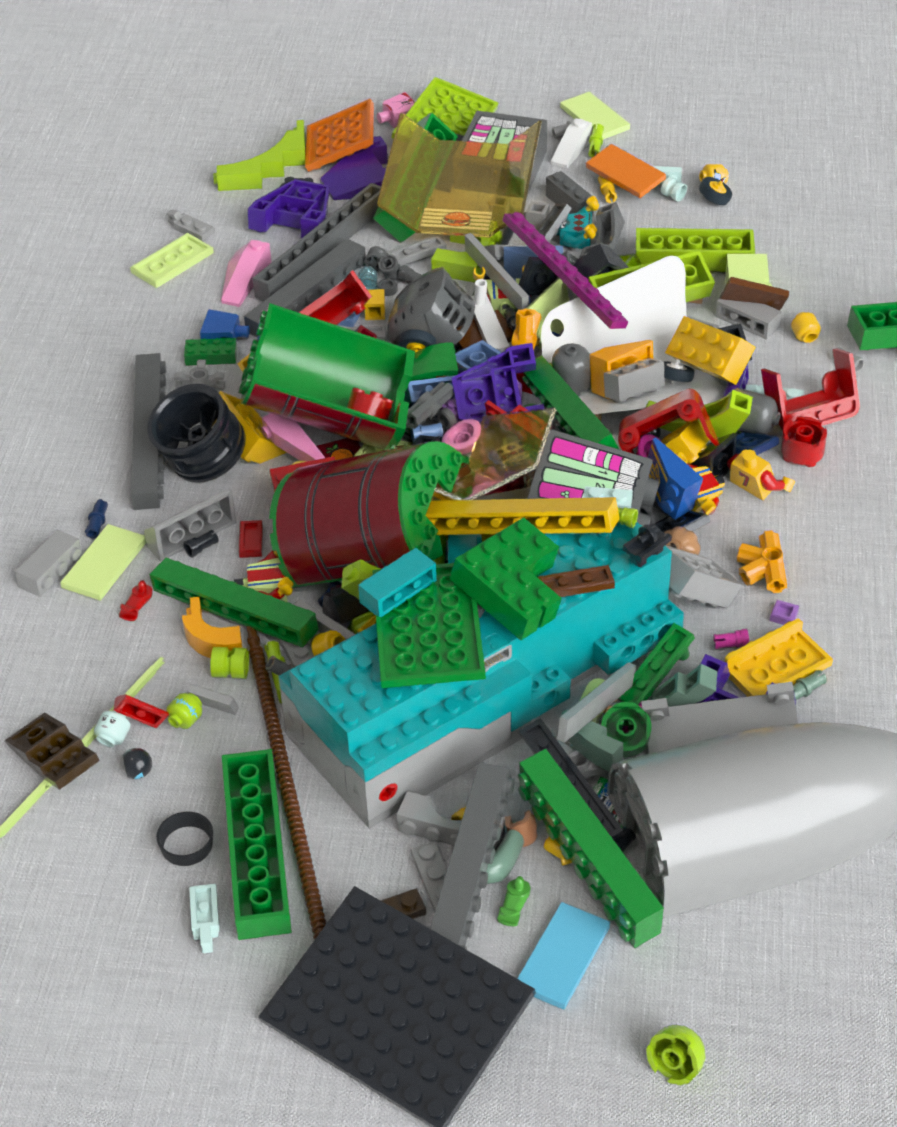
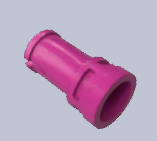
M747 628L736 630L734 633L713 634L715 649L735 646L736 648H741L749 643Z

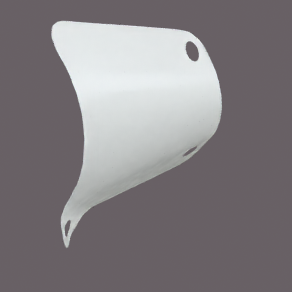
M668 256L597 288L629 321L626 329H609L579 297L549 312L542 325V356L548 363H552V356L560 346L569 343L580 344L591 354L605 347L644 340L653 341V359L676 362L665 351L683 316L687 317L684 264L680 258ZM554 319L561 320L564 326L563 334L559 337L554 336L550 329L551 322ZM693 368L695 374L691 382L675 381V384H671V380L665 378V386L657 388L654 392L642 393L640 397L627 398L625 402L618 403L614 402V399H606L591 392V389L580 392L581 395L578 397L594 414L644 409L649 400L659 402L689 388L696 390L700 394L704 404H709L721 399L725 388L709 374Z

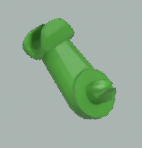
M518 876L507 884L503 906L499 907L497 921L503 925L514 927L519 923L520 911L527 901L531 890L530 884L523 877Z

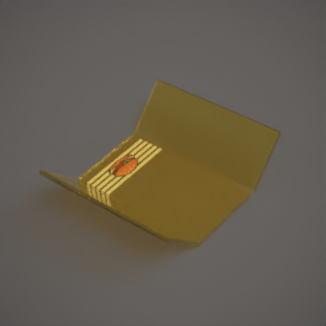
M400 113L377 205L416 233L465 236L471 233L475 237L490 238L507 226L502 221L505 213H524L542 121L532 125L508 144L447 141L437 139L405 114Z
M549 408L483 416L481 433L478 440L474 443L469 458L471 472L455 481L451 493L444 491L442 487H436L431 501L475 500L536 469L556 409Z

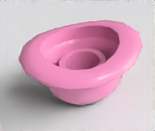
M474 419L462 420L445 432L441 442L452 446L462 454H468L479 443L481 425Z

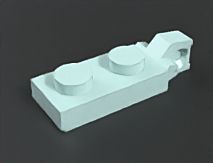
M216 884L189 887L192 934L194 935V940L200 939L202 954L213 952L212 938L219 937L218 932H220Z

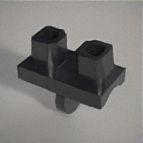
M654 523L650 526L643 525L639 528L638 535L623 545V551L630 555V562L638 567H642L647 563V558L651 555H658L663 551V547L671 541L672 535L662 532Z

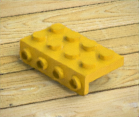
M797 618L785 623L774 631L766 633L755 641H750L742 648L729 652L724 662L728 664L729 679L749 697L765 695L767 685H770L772 682L775 684L792 682L794 685L799 678H806L816 670L822 671L832 666L833 658L802 630L803 622Z

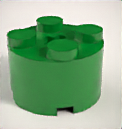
M620 702L615 704L604 714L601 722L602 726L607 727V736L623 743V757H632L643 752L649 742L652 728L650 717L635 703ZM623 726H628V730H630L628 734H624Z

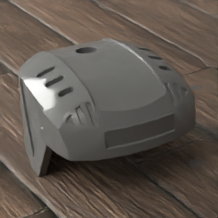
M443 267L435 268L413 280L397 295L388 320L387 336H389L392 344L399 346L400 335L406 330L416 329L432 334L436 339V344L453 342L455 345L464 337L471 325L475 311V302Z

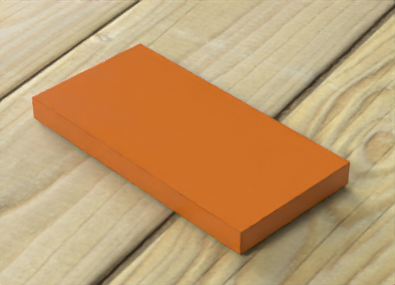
M610 144L586 162V168L638 198L643 197L666 179V174L613 144Z

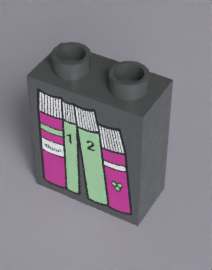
M476 111L453 158L454 190L526 200L547 152V120Z
M548 429L527 499L583 498L585 486L633 490L631 508L638 510L637 522L643 526L649 525L650 516L639 513L641 504L652 507L660 481L649 478L653 459Z

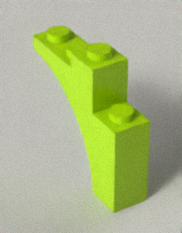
M732 390L725 397L715 402L704 404L718 438L737 432L750 415L752 396ZM649 400L646 404V407H649L657 402ZM679 418L659 428L673 432L687 422Z

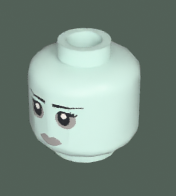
M114 710L104 711L94 728V733L97 736L96 740L107 747L120 745L124 741L131 725L125 715Z

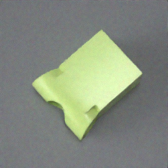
M727 254L726 284L730 277L772 286L769 283L767 254Z

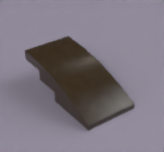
M45 712L5 740L6 744L26 764L59 790L100 761L97 754L85 747L79 737L70 733L64 723Z

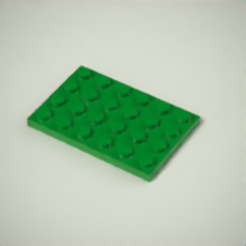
M454 563L436 564L437 581H433L431 585L421 589L419 593L410 599H406L404 603L396 608L394 607L382 617L376 615L381 688L486 679L477 601L450 580ZM381 569L372 570L373 575L379 572Z

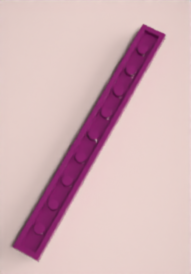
M518 212L504 214L502 221L609 329H626L629 321L586 277L582 276L577 271L578 269L571 265L567 258L561 255L556 250V247L550 244L545 239V236L540 234L535 229V226L524 218L523 214Z

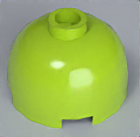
M676 1024L662 1028L651 1038L650 1044L646 1048L647 1060L655 1073L659 1070L664 1076L669 1078L667 1082L671 1084L683 1085L690 1083L699 1074L705 1062V1047L700 1036L694 1030L684 1025Z

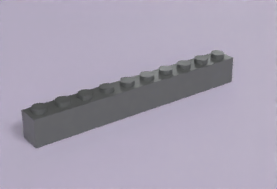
M370 183L254 276L255 297L265 301L343 241L350 239L373 220L386 192V188Z
M160 353L136 355L131 498L134 510L160 508V499H164V489L161 484H164V472L161 471L165 469L164 457H161L159 451L151 443L147 431L149 417L153 409L166 396V376L163 374L166 373V362L161 360Z

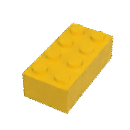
M683 316L665 353L675 360L679 359L683 364L736 385L756 347L738 336Z

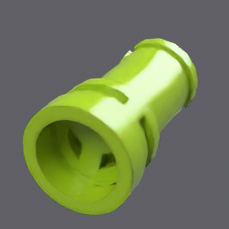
M618 507L620 518L618 522L621 525L634 528L638 518V510Z

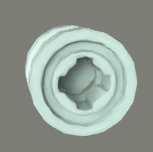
M668 177L661 187L663 195L671 196L677 202L681 201L687 192L686 184L682 182L677 183L671 177Z

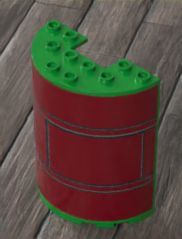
M269 303L267 311L262 310L256 332L258 338L257 340L253 339L247 361L248 365L242 374V382L238 393L242 394L241 404L380 449H394L399 444L406 430L409 402H405L404 397L413 374L415 351ZM352 389L364 390L365 394L369 395L371 391L383 395L382 398L392 400L393 404L388 421L347 408Z
M434 441L296 468V470L288 473L280 481L270 507L269 519H273V533H270L272 550L277 551L281 562L278 564L280 571L293 582L292 588L341 581L343 569L360 559L382 569L414 548H417L429 557L438 529L426 517L428 507L437 482L447 494L452 492L464 457L452 446Z

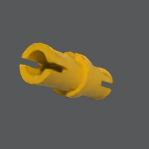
M599 176L600 191L605 196V200L611 203L610 198H612L613 202H615L617 195L614 184Z

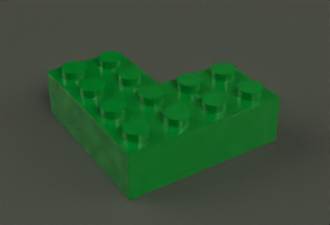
M523 517L455 558L450 580L522 641L537 631L538 627L542 628L556 618L562 598L537 577L553 567L559 546Z

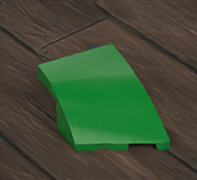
M453 342L434 344L415 352L413 374L410 381L436 378V376L457 375L458 366Z

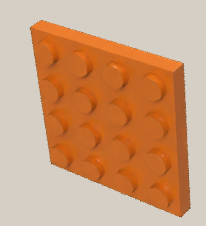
M371 98L307 125L305 167L308 172L314 169L317 170L328 163H334L344 156H350L356 151L367 149L373 145L374 103Z

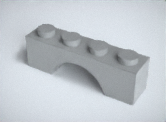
M407 791L397 812L398 830L409 835L414 834L431 841H440L455 846L462 820H449L440 816L432 806L431 797ZM505 817L501 818V836L499 840H495L493 847L495 850L499 847L505 833Z

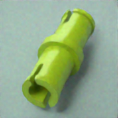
M596 124L593 125L592 135L589 138L590 148L588 155L592 158L595 156V153L597 155L600 152V148L603 145L602 135L604 126L601 124H597V129Z

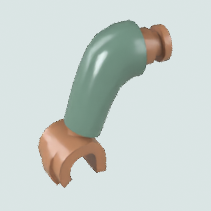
M530 810L524 813V819L515 823L512 822L511 816L505 817L507 834L495 850L493 863L488 864L486 871L488 873L487 884L503 881L513 869L522 847L531 845L537 839V823Z

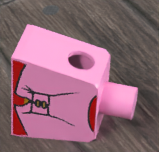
M406 92L382 103L383 112L377 113L378 122L380 124L388 122L393 128H396L415 101Z

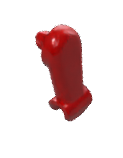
M141 580L137 586L133 587L127 602L121 604L120 618L127 621H135L139 610L151 599L153 590L144 580Z

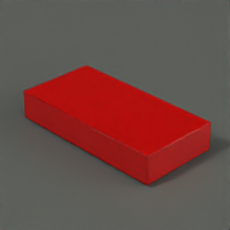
M262 520L240 521L239 557H262Z

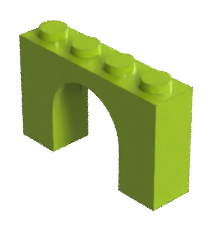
M492 221L490 224L471 222V224L490 225V227L467 226V228L489 229V231L450 229V242L465 244V235L469 233L473 234L483 246L496 245L502 236V232L499 231V223ZM437 248L431 259L432 270L443 267L452 279L475 283L476 280L473 278L474 268H476L478 275L482 274L481 268L466 251L457 252Z

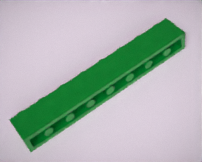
M542 355L536 358V370L523 372L522 380L527 388L530 387L534 396L538 397L541 404H544L552 417L555 416L556 421L564 428L566 433L619 449L610 431Z
M165 558L149 574L155 592L189 605L190 598L199 597L201 609L244 626H250L257 631L302 648L319 630L316 613L309 609L298 607L290 602L263 594L252 588L228 581L179 561Z

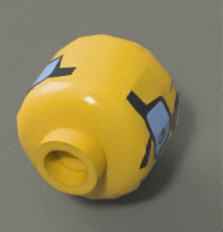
M706 164L699 173V180L702 182L705 177H713L727 183L728 171L722 164Z

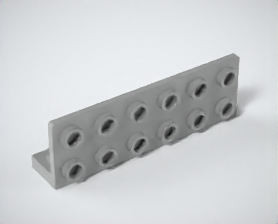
M792 682L767 685L768 694L672 707L668 706L667 698L642 701V709L650 717L652 725L648 742L649 754L742 730L772 725L797 724Z

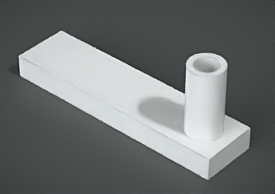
M478 279L475 282L474 296H471L475 302L473 318L483 341L502 353L510 346L487 297V281Z

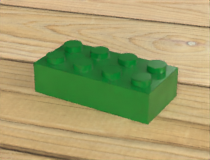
M236 338L186 340L184 351L185 365H197V360H206V365L236 364Z

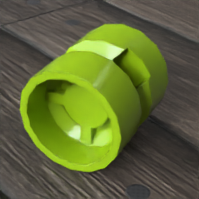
M213 647L210 663L211 676L227 678L228 675H231L232 678L246 679L249 671L248 648H233L232 651H229L228 647Z

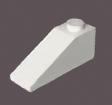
M577 118L573 120L567 127L551 160V164L568 168L589 144V138L592 134L591 122Z

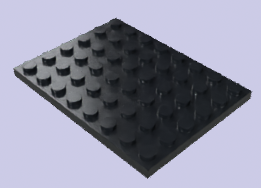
M354 886L258 1017L264 1024L428 1126L447 1127L536 992L533 987Z

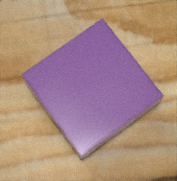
M776 600L770 615V621L784 625L789 621L795 620L799 612V605Z

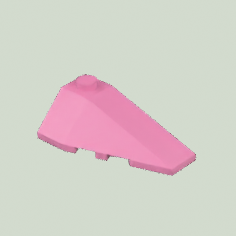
M251 240L234 254L228 262L221 303L236 307L241 306L254 287L253 277L271 264L270 243Z
M271 413L262 417L263 427L261 430L267 439L270 438L282 450L298 460L306 462L325 458L296 421Z

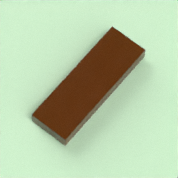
M609 565L537 577L560 597L615 588V581Z

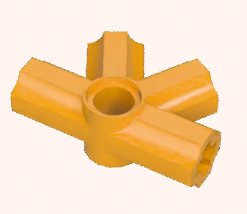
M527 308L517 311L512 346L532 343L533 350L536 346H539L540 338L537 337L536 333L541 320L540 313Z
M773 530L764 531L762 535H759L760 547L744 543L739 547L737 562L746 564L739 568V575L747 586L765 578L767 590L773 593H781L782 590L787 588V580L779 535L773 532Z

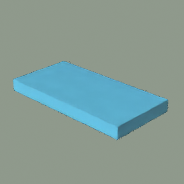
M561 902L517 979L535 989V998L565 1010L610 928V921Z

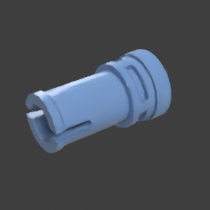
M442 424L419 425L415 429L410 427L412 441L414 443L420 435L442 437Z

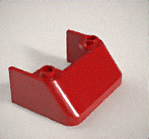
M352 270L341 283L298 313L338 325L353 313L358 315L366 309L364 305L372 298V295Z
M837 348L833 349L835 370L828 371L823 376V390L787 400L786 393L782 389L781 375L765 368L761 369L764 394L776 401L778 412H780L778 424L782 430L787 421H796L798 417L817 419L824 426L854 417L858 413L860 403L853 353Z
M691 388L622 419L619 424L618 442L621 450L634 454L633 449L640 442V436L679 418L686 422L700 419L709 440L715 446L719 445V441L700 394Z

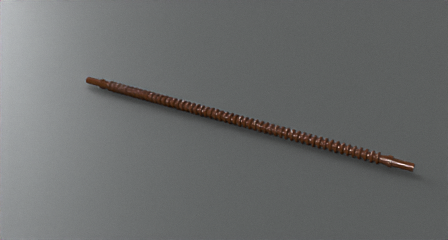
M246 626L251 664L255 674L259 699L261 700L260 704L262 705L266 730L268 731L267 735L269 736L268 739L273 753V761L275 763L277 779L279 780L278 784L280 785L282 801L284 802L283 806L286 818L288 819L287 824L289 825L291 841L293 842L292 846L296 854L295 859L297 860L296 863L300 872L299 877L303 884V895L305 896L307 912L311 921L310 926L314 934L313 939L315 940L327 922L323 912L324 909L321 906V895L319 894L318 883L316 882L317 879L313 869L314 865L312 864L311 853L309 852L310 849L306 840L307 835L305 834L290 762L288 761L289 758L286 746L284 745L285 741L283 739L280 719L278 718L268 670H266L263 648L260 646L261 642L256 630Z

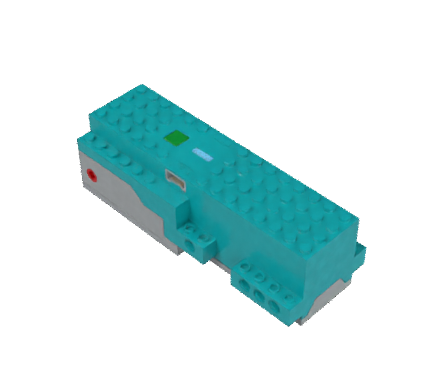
M617 522L611 533H544L559 546L553 567L539 576L609 565L615 581V588L561 597L562 600L556 618L542 628L538 627L537 631L522 641L485 610L481 618H479L486 679L381 688L377 624H374L279 675L286 735L366 826L371 828L398 812L407 791L425 796L523 739L519 732L521 729L530 725L533 719L570 698L571 686L601 669L609 676L626 663H631L652 651L673 623L683 627L684 612L668 599L672 551L664 546L660 554L651 555L647 558V563L642 567H638L630 562V555L623 551V545L638 535V530L642 526L638 522H636L634 528Z

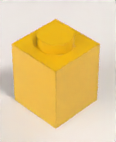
M368 290L372 298L364 305L366 307L365 320H385V290Z

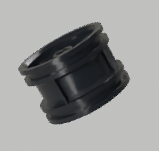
M188 384L168 393L153 409L147 426L151 443L166 458L175 473L180 478L195 483L211 481L229 471L241 457L246 442L245 430L242 424L229 410L221 395L214 388L205 384ZM179 442H188V447L177 448Z

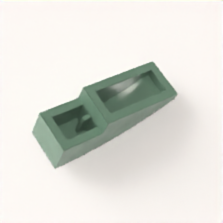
M703 664L697 666L688 675L678 671L652 693L650 700L667 698L669 707L698 703L716 692L717 671Z
M564 709L562 711V715L566 713L567 710ZM590 721L568 739L574 748L585 758L608 772L612 764L623 761V743L607 736V727Z

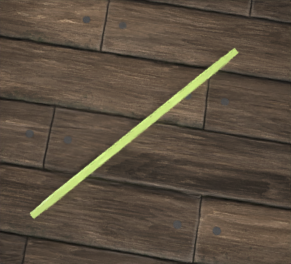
M160 657L125 694L134 697L165 663L162 661L164 658ZM95 726L82 739L85 747H88L97 737L94 733ZM45 779L0 826V838L8 833L52 784Z

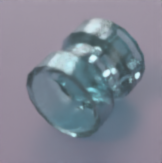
M372 267L362 268L358 273V278L367 290L377 289V271Z

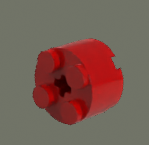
M353 388L347 408L388 421L393 401L382 398L383 395L371 391L369 395L365 394L364 390Z
M798 417L796 421H787L783 428L781 444L783 460L807 467L816 466L825 453L826 427L824 429L819 420L811 417Z

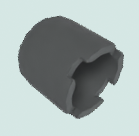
M569 343L560 346L552 356V367L570 388L580 396V392L591 389L590 353L580 344Z
M741 388L735 389V391L753 397L750 415L737 431L756 434L769 433L780 420V412H778L776 401L764 394Z

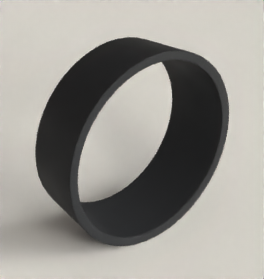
M189 811L176 813L165 819L159 826L156 835L157 843L163 856L170 863L179 866L194 865L204 860L211 852L213 846V826L202 814ZM182 827H197L209 836L207 844L192 854L176 855L164 849L166 838L173 831Z

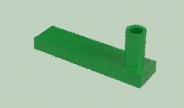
M673 623L635 672L632 687L621 695L618 701L632 702L637 705L644 700L647 701L676 662L689 658L690 651L688 647L695 639L694 634Z

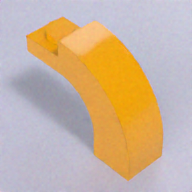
M190 598V607L186 608L187 615H182L186 640L196 652L211 658L213 647H228L229 651H232L233 648H242L240 626L219 628L208 625L202 619L200 598Z

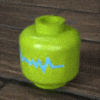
M192 693L178 694L166 707V712H169L168 722L170 725L182 729H189L201 717L203 711L200 699Z

